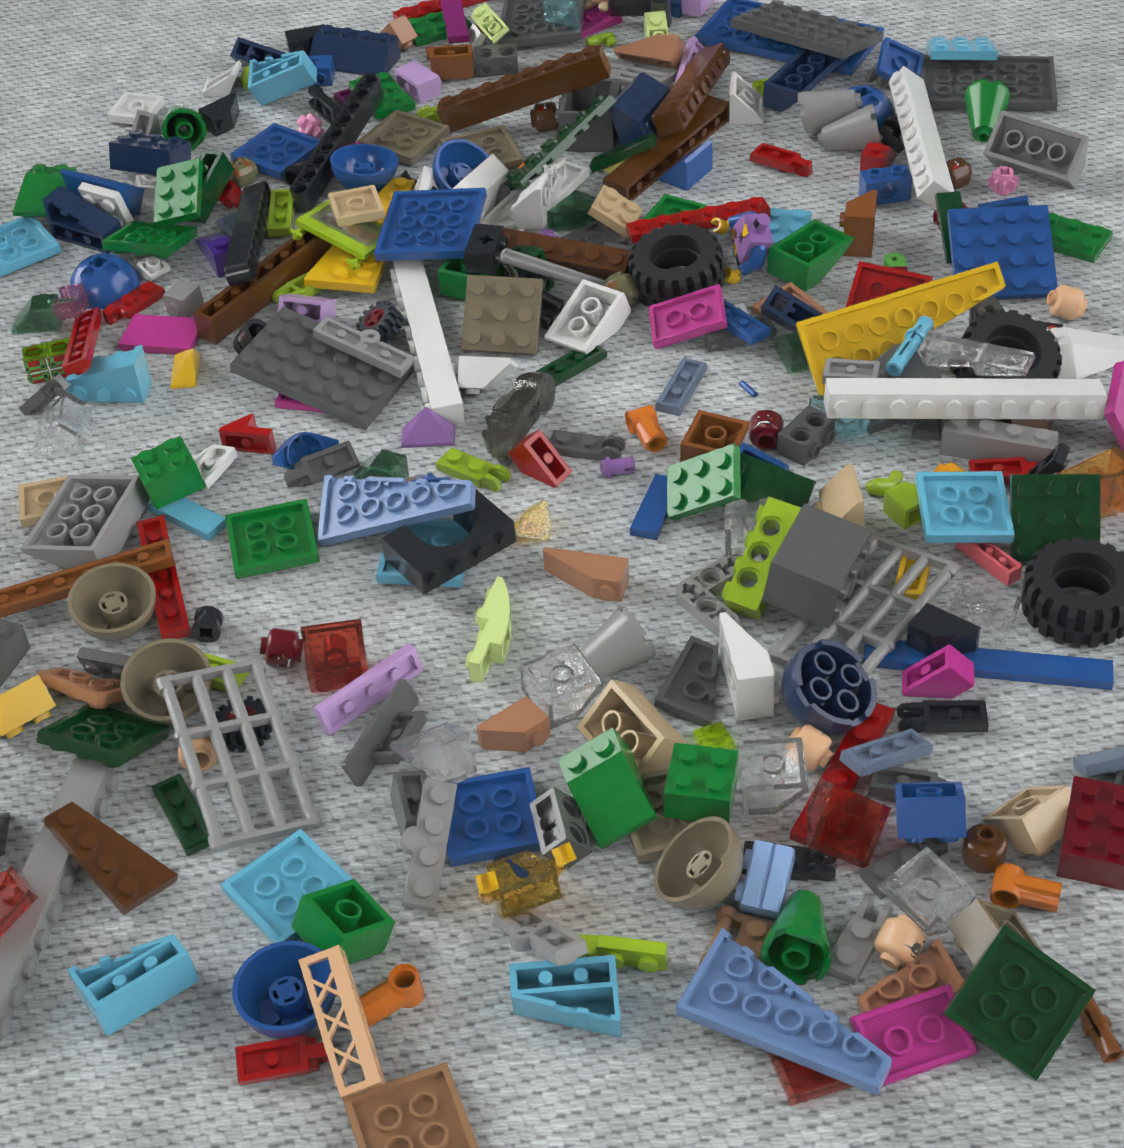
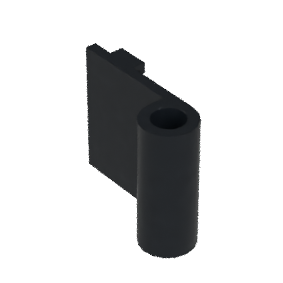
M609 0L611 16H644L645 12L665 11L668 28L672 24L670 0Z

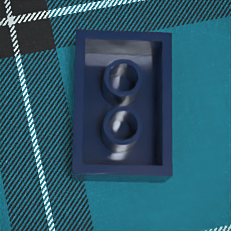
M130 131L128 135L118 136L116 140L109 142L110 169L157 176V168L191 160V141H183L182 137L178 136L162 138L161 134H149L147 136L142 135L140 131Z

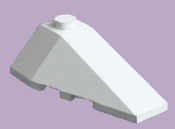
M491 154L453 189L485 187L487 197L481 215L482 219L493 209L501 185L504 183L509 170L494 154Z
M564 157L558 158L519 195L517 202L513 203L511 214L515 218L516 227L544 229L566 178Z
M1067 327L1046 329L1053 333L1055 336L1054 342L1057 341L1061 349L1062 365L1060 366L1061 371L1057 379H1084L1092 374L1100 375L1105 373L1106 369L1114 367L1115 363L1124 361L1123 336Z

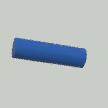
M744 380L739 383V386L753 398L758 396V393Z

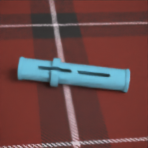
M919 317L914 327L905 333L904 341L886 364L885 370L889 375L899 376L916 350L925 344L926 336L934 327L932 326L934 322L930 317Z

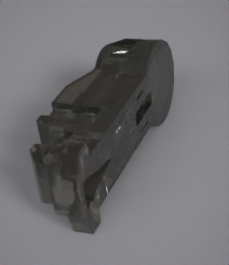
M527 372L520 374L514 383L513 389L499 398L492 407V413L486 415L485 421L488 430L483 429L481 434L487 453L491 454L493 459H497L500 465L510 466L512 459L508 456L507 452L527 435L540 415H546L551 410L556 389L555 381L549 373Z

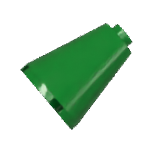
M981 79L973 82L966 89L964 102L972 137L976 141H989L1001 110L1006 111L1008 107L1010 91L1005 84L998 80L987 82V79Z
M179 105L171 106L167 110L162 124L163 138L178 136L182 137L183 141H191V151L195 150L201 142L203 143L207 130L202 116L190 108Z
M798 890L789 896L761 946V961L763 962L764 960L768 967L773 966L796 985H805L806 980L816 978L815 982L821 980L828 973L831 964V952L822 901L817 894L808 890Z

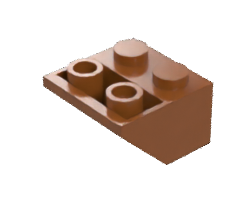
M472 44L430 47L431 71L437 74L441 81L474 78V50Z

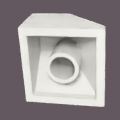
M459 356L458 388L465 390L467 395H480V390H489L518 369V363L511 358Z

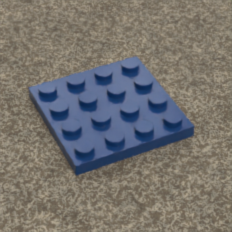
M485 187L394 191L374 251L375 260L464 258V251L475 224L480 223L487 197Z
M1048 205L948 209L947 220L953 275L998 261L1006 287L991 296L997 300L1047 298L1049 292L1058 287Z

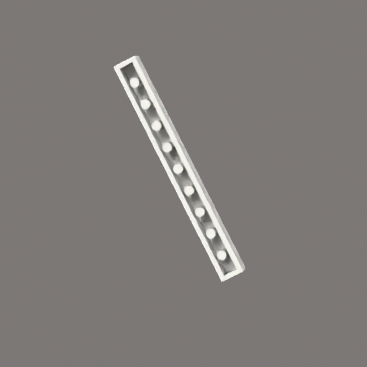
M903 66L891 76L889 85L917 198L937 210L935 202L936 193L954 192L924 80Z
M394 260V268L389 269L395 297H397L399 312L404 318L402 324L406 340L408 341L410 355L414 356V371H418L416 372L418 387H421L422 402L426 403L424 408L428 407L452 424L464 423L463 402L423 260Z
M826 378L824 393L827 418L1103 419L1107 400V393L1100 379Z

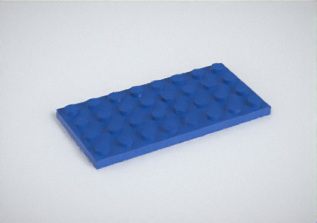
M726 0L695 34V37L701 44L713 46L723 43L725 49L771 58L782 62H788L803 49L802 47L730 27L731 18L766 4L752 0ZM857 22L858 26H872L877 28L876 31L884 33V27ZM877 44L847 57L832 72L852 76Z

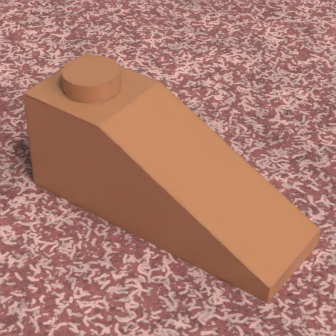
M667 33V35L657 34L616 47L613 52L620 59L678 69L685 45L678 35Z
M544 547L543 558L546 572L592 598L622 602L629 580L628 558Z

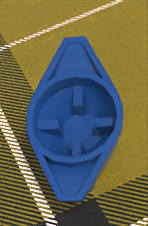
M299 432L286 439L280 445V448L272 454V463L275 466L293 470L295 469L294 464L299 462L300 458L337 445L339 440L313 432Z

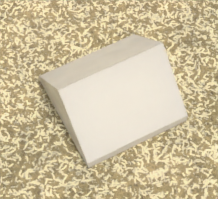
M735 71L732 72L730 84V124H762L765 113L763 96Z

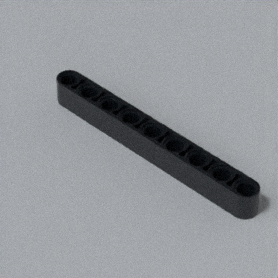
M368 73L360 78L290 186V193L298 212H307L315 207L334 177L330 163L332 153L341 147L353 145L383 99L384 93L378 74Z
M266 181L244 187L224 264V273L231 287L256 279L270 207L271 190Z

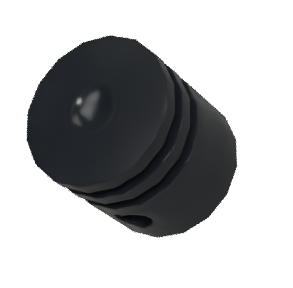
M253 318L244 324L233 341L234 350L238 355L267 323Z

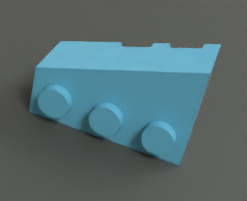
M304 50L282 54L281 58L273 59L271 56L266 57L265 61L257 62L256 59L250 60L248 90L261 106L273 103L284 96L292 95L305 87H310L317 80V68Z
M142 345L135 346L134 350L122 352V350L116 351L113 355L103 358L101 355L93 357L88 371L80 375L73 373L66 378V381L71 384L67 389L71 401L144 403L152 386Z
M174 934L132 947V953L115 959H111L110 955L99 958V964L79 970L78 966L67 969L79 997L106 1036L111 1035L199 982L189 953Z
M615 955L576 958L575 962L563 966H556L549 960L509 964L510 990L514 1014L622 1038Z

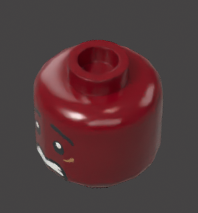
M772 410L756 412L749 421V439L751 443L763 450L777 447L778 433L784 429L782 416Z
M272 628L268 633V637L261 638L259 654L265 655V662L269 666L292 668L296 662H301L304 639H300L298 632L295 630Z

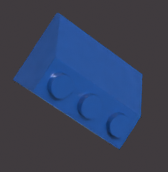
M66 169L61 170L67 190L82 198L78 190L82 182L118 191L130 214L140 215L145 188Z

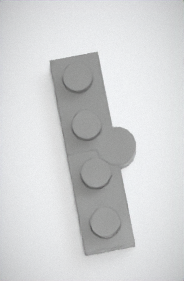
M328 316L313 329V338L398 378H401L414 364V356L389 344L380 342V334L376 330L367 329L360 332Z
M425 778L423 782L416 826L408 827L400 838L401 849L406 854L411 855L401 906L432 912L437 908L457 784Z
M524 902L493 914L496 926L509 934L512 949L516 952L532 949L556 966L569 965L575 962L577 957L588 953L585 939Z

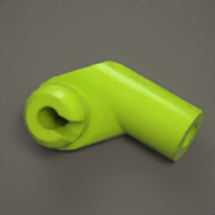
M606 32L585 38V45L596 46L606 43L607 47H612L616 45L617 40L614 33Z
M250 65L243 68L239 77V82L247 91H249L248 77Z
M893 470L888 478L869 480L865 485V490L869 495L884 496V492L891 487L899 485L904 476L900 471Z

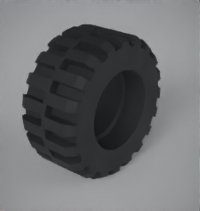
M677 223V225L666 224L663 228L659 229L656 227L649 234L645 233L641 236L629 253L628 264L630 274L639 290L638 299L645 306H651L720 284L721 288L724 285L725 269L721 244L710 231L703 227L700 229L695 224L685 225L684 223ZM686 266L682 269L667 270L673 267Z
M1004 309L994 310L993 313L990 311L981 314L980 317L975 318L967 327L953 355V373L958 375L956 378L1057 379L1061 371L1060 366L1062 365L1061 349L1058 342H1054L1055 336L1050 330L1047 331L1044 328L1045 324L1040 320L1036 322L1031 319V315L1027 313L1024 315L1018 314L1017 310H1009L1008 312H1005ZM999 351L1013 356L1021 363L1025 372H1014L1001 367L992 359L989 352Z
M1074 537L1072 540L1063 538L1057 540L1055 544L1050 542L1043 546L1041 550L1036 551L1031 556L1025 568L1021 609L1024 616L1028 617L1027 621L1034 629L1038 627V632L1045 638L1051 636L1054 638L1053 641L1062 645L1063 642H1066L1075 648H1080L1081 645H1088V648H1096L1099 646V643L1103 642L1104 645L1115 642V638H1122L1124 636V552L1122 550L1120 552L1116 551L1115 546L1109 543L1104 545L1099 543L1097 539L1091 538L1088 541L1083 540L1082 537ZM1062 588H1086L1100 596H1077Z

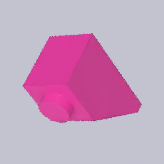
M950 644L902 671V694L904 696L952 699L975 686L974 663Z

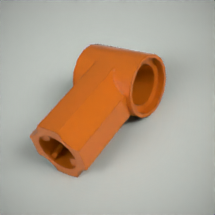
M652 405L625 412L628 430L631 434L637 435L645 450L654 453L661 451L667 445V437L658 424L657 414Z
M1003 863L995 868L989 897L993 904L1007 909H1015L1019 905L1057 913L1062 883L1025 875L1024 870L1019 866Z
M407 963L395 966L387 980L359 996L368 1026H373L402 1007L413 1008L419 1005L424 998L425 992L418 969L414 965Z

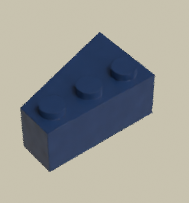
M58 186L42 200L54 238L102 253H110L112 251L103 250L102 240L122 228L118 219L62 186Z

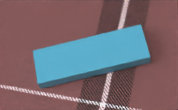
M185 497L158 510L155 509L152 501L148 503L151 512L159 516L164 515L166 520L207 541H210L227 526L226 519L223 516Z

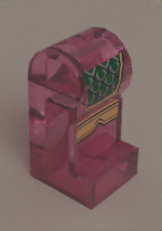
M82 283L62 286L59 289L60 298L54 300L53 303L54 313L58 321H63L67 318H80L89 307Z

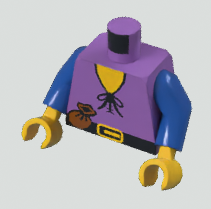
M749 211L731 216L727 221L720 218H714L711 221L712 224L719 225L717 229L712 231L720 235H725L731 227L730 235L738 269L724 268L725 277H727L724 281L728 284H737L741 275L746 276L755 270L761 271L769 254V248L773 244L769 227L771 219L767 214H757L754 211Z

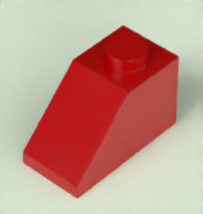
M868 142L861 153L860 171L871 168L891 167L896 158V153L891 146L882 145L877 142Z
M540 429L524 437L507 452L508 456L523 474L554 488L573 472Z

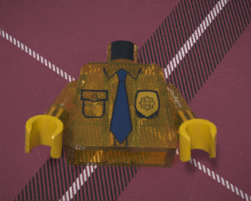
M570 842L551 850L554 856L552 860L541 859L530 851H523L509 857L505 855L496 857L492 863L486 865V873L475 876L479 902L483 905H491L494 901L501 918L505 919L560 899L561 892L558 878L567 868L568 863L577 859Z

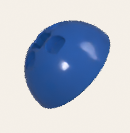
M868 85L848 88L854 89L856 93L861 94L863 106L859 107V109L873 104L878 129L883 126V122L887 117L895 114L890 99L881 90Z
M453 139L445 142L438 149L433 161V178L438 189H453L486 160L489 155L475 143L464 139Z
M373 144L344 146L334 151L330 157L332 171L339 183L349 190L375 185L377 192L382 190L394 178L399 160L392 150Z
M100 253L87 257L77 265L71 275L69 292L70 297L78 296L72 299L76 305L86 309L99 307L101 310L139 287L141 281L137 271L128 261L114 254Z
M281 941L265 946L247 958L236 973L232 986L234 1005L245 1023L260 1034L278 1039L300 1036L316 1028L318 1023L298 960L323 950L302 941ZM328 959L309 966L313 979L324 985L332 971ZM334 980L331 985V988L337 990V986ZM315 986L319 997L322 988ZM330 992L327 993L321 1005L323 1013L326 1015L330 1012L336 995Z

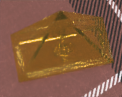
M545 499L530 506L514 523L515 543L550 540L548 502Z

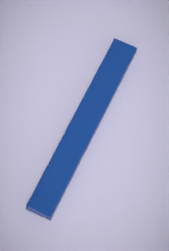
M898 640L895 644V649L891 653L888 652L876 668L905 670L928 657V655L907 646L906 641ZM864 644L863 663L876 647ZM978 648L975 652L963 653L966 658L974 663V677L1112 690L1114 684L1113 660Z

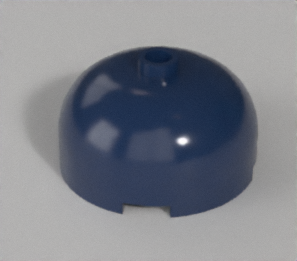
M821 639L816 643L808 644L798 651L786 665L781 682L783 700L793 718L802 726L812 725L828 736L849 732L866 720L875 708L877 690L874 678L869 679L866 671L859 663L862 660L861 657L849 647L827 639ZM859 686L858 693L855 695L852 691Z

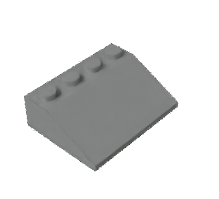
M68 475L20 548L22 553L65 569L119 554L137 524L136 522L140 519L150 502L149 495L140 476Z

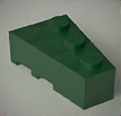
M204 149L196 157L200 158L203 163L201 217L189 220L205 224L235 170L224 152Z

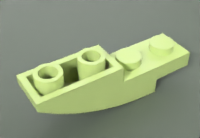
M486 3L478 6L470 16L494 45L510 31L506 24Z
M497 576L493 586L487 589L485 602L482 607L477 609L475 623L479 626L476 646L473 651L468 653L466 658V668L469 669L470 680L473 682H483L492 662L504 664L511 642L512 620L509 595L503 577Z

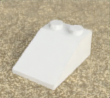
M583 279L545 334V340L587 355L597 345L599 346L619 331L631 313V308L625 294Z
M726 612L719 613V655L737 721L774 716V704L779 703L778 690L775 683H779L777 664L772 665L769 653Z

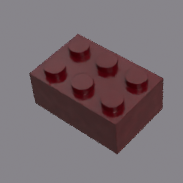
M1079 776L1073 777L1056 873L1057 877L1124 891V785Z

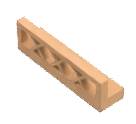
M337 945L299 959L298 961L340 1098L343 1099L369 1088L385 1084V1077L345 951ZM328 959L332 971L324 985L313 979L309 966ZM334 980L338 991L331 988V985ZM315 986L322 988L319 997ZM328 992L340 997L342 1002L336 1018L324 1014L321 1005ZM344 1014L346 1015L348 1025L341 1022ZM326 1020L333 1023L330 1030L328 1029ZM338 1026L351 1031L353 1040L346 1053L333 1046L332 1038ZM355 1048L359 1059L352 1056ZM336 1054L344 1057L340 1065ZM350 1060L362 1067L365 1080L346 1087L342 1074Z

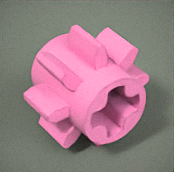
M311 112L308 115L301 114L296 122L299 125L297 131L309 136L320 138L324 132L321 126L323 121Z
M998 167L996 171H992V176H989L988 187H993V192L998 195H1008L1011 192H1015L1019 176L1014 175V170L1010 167Z

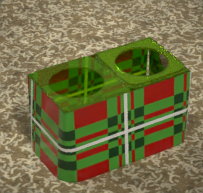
M70 338L22 348L23 362L29 383L36 384L50 381L59 373L63 378L67 377L62 365Z

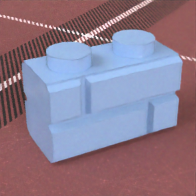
M754 840L753 849H746L743 859V869H747L745 882L739 880L735 892V901H740L739 907L742 913L772 920L777 919L785 904L795 861V849L761 840Z

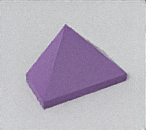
M428 407L423 408L402 428L401 448L454 446L455 425Z

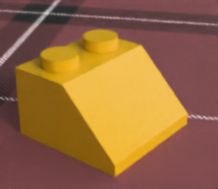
M39 674L0 695V737L6 735L10 739L23 732L24 728L22 725L33 719L34 723L37 724L52 715L49 710L56 707V704Z

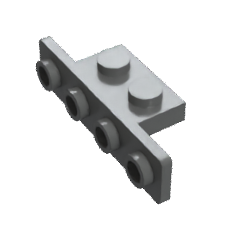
M406 679L398 680L341 764L342 769L355 786H362L376 765L399 764L405 758L406 752L420 735L422 728L428 720L423 711H412L419 698Z

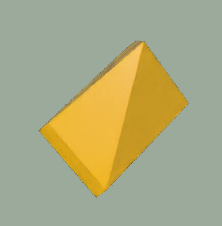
M192 348L175 354L170 384L171 389L197 386L200 353Z

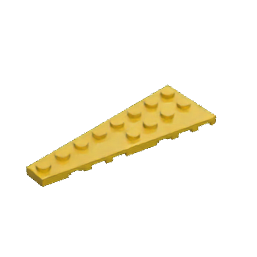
M403 177L393 178L379 192L378 196L384 208L385 217L394 191H413L415 180ZM385 218L378 219L376 222L383 225ZM355 224L348 227L344 232L365 244H369L378 238V236L371 232L366 233L359 226L355 227ZM332 245L304 277V286L375 294L387 261H376L373 254L366 258L359 268L352 270L349 268V264L346 263V259L352 260L355 256Z
M998 261L796 322L797 331L818 396H824L825 393L823 371L827 358L874 361L894 344H902L905 339V333L914 327L919 317L928 316L933 320L934 325L932 326L934 327L930 331L932 332L1004 289L1006 285Z

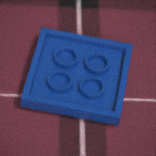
M273 123L230 154L231 161L244 156L254 161L258 172L283 180L285 168L303 160H308L320 139Z
M530 767L447 781L448 783L457 784L447 843L450 867L492 860L500 855L508 857L541 851L529 805L537 798Z

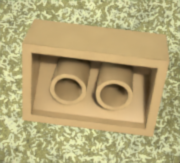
M847 464L819 490L818 502H814L813 506L863 526V497L853 464Z
M613 679L610 680L577 726L588 741L613 727L630 746L640 774L668 768L674 742L687 744L634 685Z

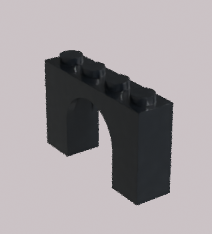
M477 489L475 494V510L453 515V520L469 533L461 542L450 546H433L423 542L405 525L381 538L384 559L423 595L516 542L514 521Z

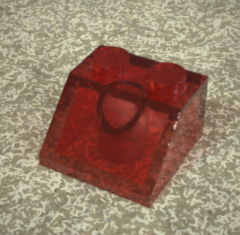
M361 619L301 627L306 671L311 693L342 689L370 670Z
M819 779L807 808L806 846L858 867L865 868L871 861L891 807Z

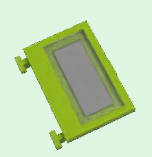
M329 200L295 219V225L299 226V228L296 230L291 228L289 233L293 234V239L299 240L308 231L354 255L355 258L352 260L347 258L346 263L349 264L350 269L355 270L360 267V264L366 258L374 254L383 225L374 221L358 223L350 227H338Z

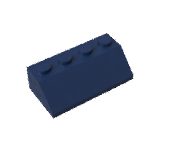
M322 25L315 33L310 51V56L333 55L336 72L357 75L377 74L380 72L389 73L401 58L398 36L390 35L389 33H374L369 30H353L349 27L339 28L332 25Z
M803 48L764 82L763 107L779 112L785 111L798 102L799 92L811 91L846 58L840 59Z
M644 72L636 76L616 97V102L609 108L621 145L651 132L656 134L657 129L651 116L671 90Z

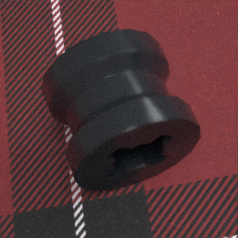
M211 606L198 608L194 615L195 622L192 625V636L200 642L217 641L221 634L223 613Z

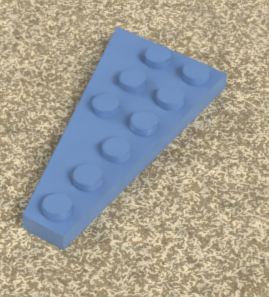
M324 475L317 541L324 547L397 529L403 525L410 526L475 510L476 487L470 480L442 479L440 482H428L427 479L417 478L416 482L406 481L405 478L367 477L364 480L355 479L353 476H344L343 479H338L332 475Z
M721 928L676 1005V1015L876 1096H878L892 1067V1058L860 1033L851 1032L839 1022L838 1016L830 1010L826 1012L814 1003L812 996L773 966L767 967L755 957V952L746 945L741 947L731 939V934Z

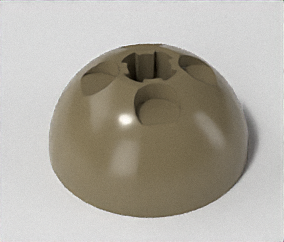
M108 563L88 570L75 581L68 595V609L77 626L88 635L107 641L126 639L139 632L150 620L156 604L155 586L150 576L142 569L126 563Z
M172 638L156 640L139 648L128 659L121 674V692L129 708L142 719L156 724H172L163 694L159 693L156 679L162 676L211 668L206 655L190 642ZM212 679L204 680L207 692L210 694ZM192 683L174 686L184 720H187L200 710Z
M711 816L699 819L681 830L667 845L657 863L654 873V888L658 896L673 906L689 910L708 908L724 900L736 887L743 869V849L733 827L725 819Z

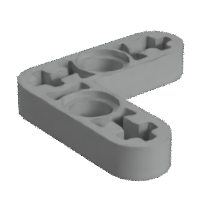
M740 554L725 555L684 579L676 587L677 602L718 638L719 613L726 612L740 625L738 615L714 596L723 590L727 581H732L735 574L733 572L734 563L738 556H742ZM707 578H716L719 581L717 583L710 584L705 582L704 580ZM704 607H712L715 609V611L712 613H704L701 611V609Z

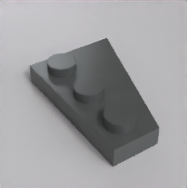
M690 636L655 698L654 706L699 726L711 729L719 647Z

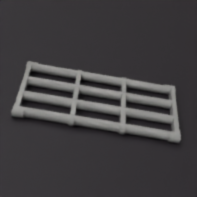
M555 46L525 60L524 66L525 68H534L547 60L554 61L567 53L574 54L579 51ZM606 56L611 66L610 78L608 79H621L622 86H628L642 72L668 86L675 82L679 70Z
M872 533L867 541L872 543L867 558L877 547L890 553L866 581L857 578L853 580V582H856L854 588L856 592L845 604L840 618H833L829 628L825 627L812 643H816L821 639L830 640L838 632L850 637L845 646L854 652L862 642L876 647L862 664V667L869 676L888 652L891 653L895 649V644L908 630L909 622L926 603H930L948 580L954 578L960 571L961 567L958 563ZM903 555L915 561L891 591L877 586ZM927 565L941 570L917 600L903 596L904 592ZM868 595L882 600L859 628L845 623ZM893 605L908 610L885 638L871 633ZM800 617L782 639L767 651L771 662L786 667L792 657L784 655V653L812 621ZM859 686L852 691L855 695L858 693Z
M260 657L196 671L162 676L156 679L159 693L163 694L175 730V742L180 745L192 782L190 786L193 794H196L209 834L207 839L213 853L291 835L299 829L307 832L323 826L319 811H315L301 773V762L296 759L282 721L284 718L283 713L278 710L265 675L266 667L263 659ZM252 672L266 713L248 716L234 677L235 674ZM222 677L236 719L218 723L204 680ZM192 683L206 724L205 726L187 729L174 686ZM271 724L284 763L266 767L253 727ZM240 730L254 770L235 773L222 734ZM210 736L223 776L204 780L191 740ZM289 774L305 818L304 820L286 823L271 777ZM253 781L259 782L274 827L255 831L240 784ZM227 787L243 834L224 838L208 791Z

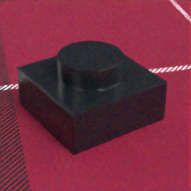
M884 124L878 129L883 137L881 139L883 145L891 146L897 153L905 149L900 137L889 126Z

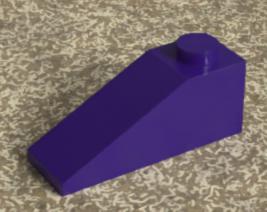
M216 232L195 239L196 244L218 278L225 276L224 264L230 238Z

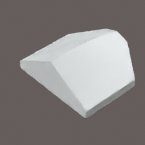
M240 60L236 62L234 67L217 77L207 79L201 94L204 97H225L229 95L242 65Z

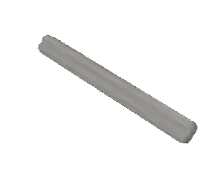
M507 248L502 250L500 255L502 263L577 287L583 279L605 286L607 283L606 280Z

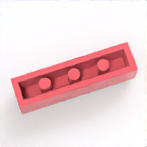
M956 543L955 547L1007 587L1021 578L1023 565L993 543Z

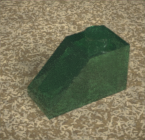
M578 190L573 191L547 211L548 228L554 232L576 230L595 222L596 219L587 213L596 197Z
M43 293L33 295L15 316L11 331L12 335L61 331L64 314L61 304H56L59 300L58 294Z
M798 332L780 335L772 340V345L788 374L810 370Z
M381 449L361 463L353 477L364 480L367 477L408 479L410 477L407 457L404 454Z

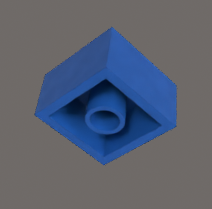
M961 781L895 783L898 839H904L908 843H921L925 841V838H938L941 842H956L959 838L967 837L966 804Z

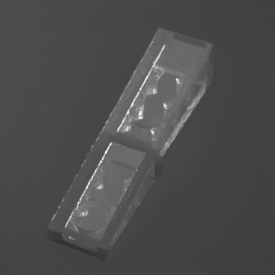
M931 332L927 333L917 350L924 366L972 367L975 375L1026 376L1036 358L1034 352Z

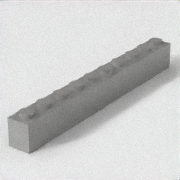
M75 757L49 814L70 802H74L98 820L105 817L108 810V800L111 794L117 791L119 785V777L115 774L114 768L106 767L102 762L92 759ZM43 825L0 917V1042L10 1032L13 1013L23 1002L25 986L28 980L32 979L36 973L38 957L41 951L45 950L48 946L50 930L54 922L59 921L62 913V903L66 895L71 894L75 874L78 869L82 868L45 825Z

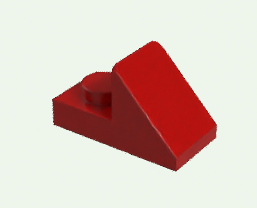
M254 414L246 415L219 429L223 446L235 447L236 451L271 455L275 452L276 444L273 430L271 428L257 427Z

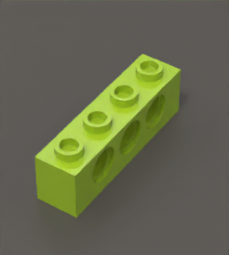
M768 497L765 505H760L755 517L757 524L754 531L749 530L744 542L746 549L743 556L737 557L733 567L735 574L732 581H727L722 591L725 605L733 612L760 620L767 604L762 601L771 561L794 523L801 507ZM769 529L779 530V532L773 536L765 534L766 531ZM759 554H766L768 556L764 561L754 560ZM753 579L757 581L752 587L743 586L746 580Z

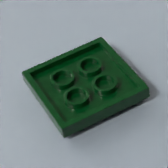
M1011 474L1010 514L1015 536L1013 543H1010V556L1017 562H1029L1031 556L1036 551L1041 550L1043 546L1050 542L1055 544L1057 540L1063 538L1072 540L1074 537H1082L1083 540L1088 541L1092 538L1099 540L1100 543L1101 474Z
M88 704L37 731V743L49 746L54 751H66L76 754V757L80 759H92L102 762L106 767L117 768L167 739L170 726L152 723L141 717L108 707L103 709L92 708Z
M1004 924L1001 925L942 1015L1029 1079L1037 1081L1096 990Z

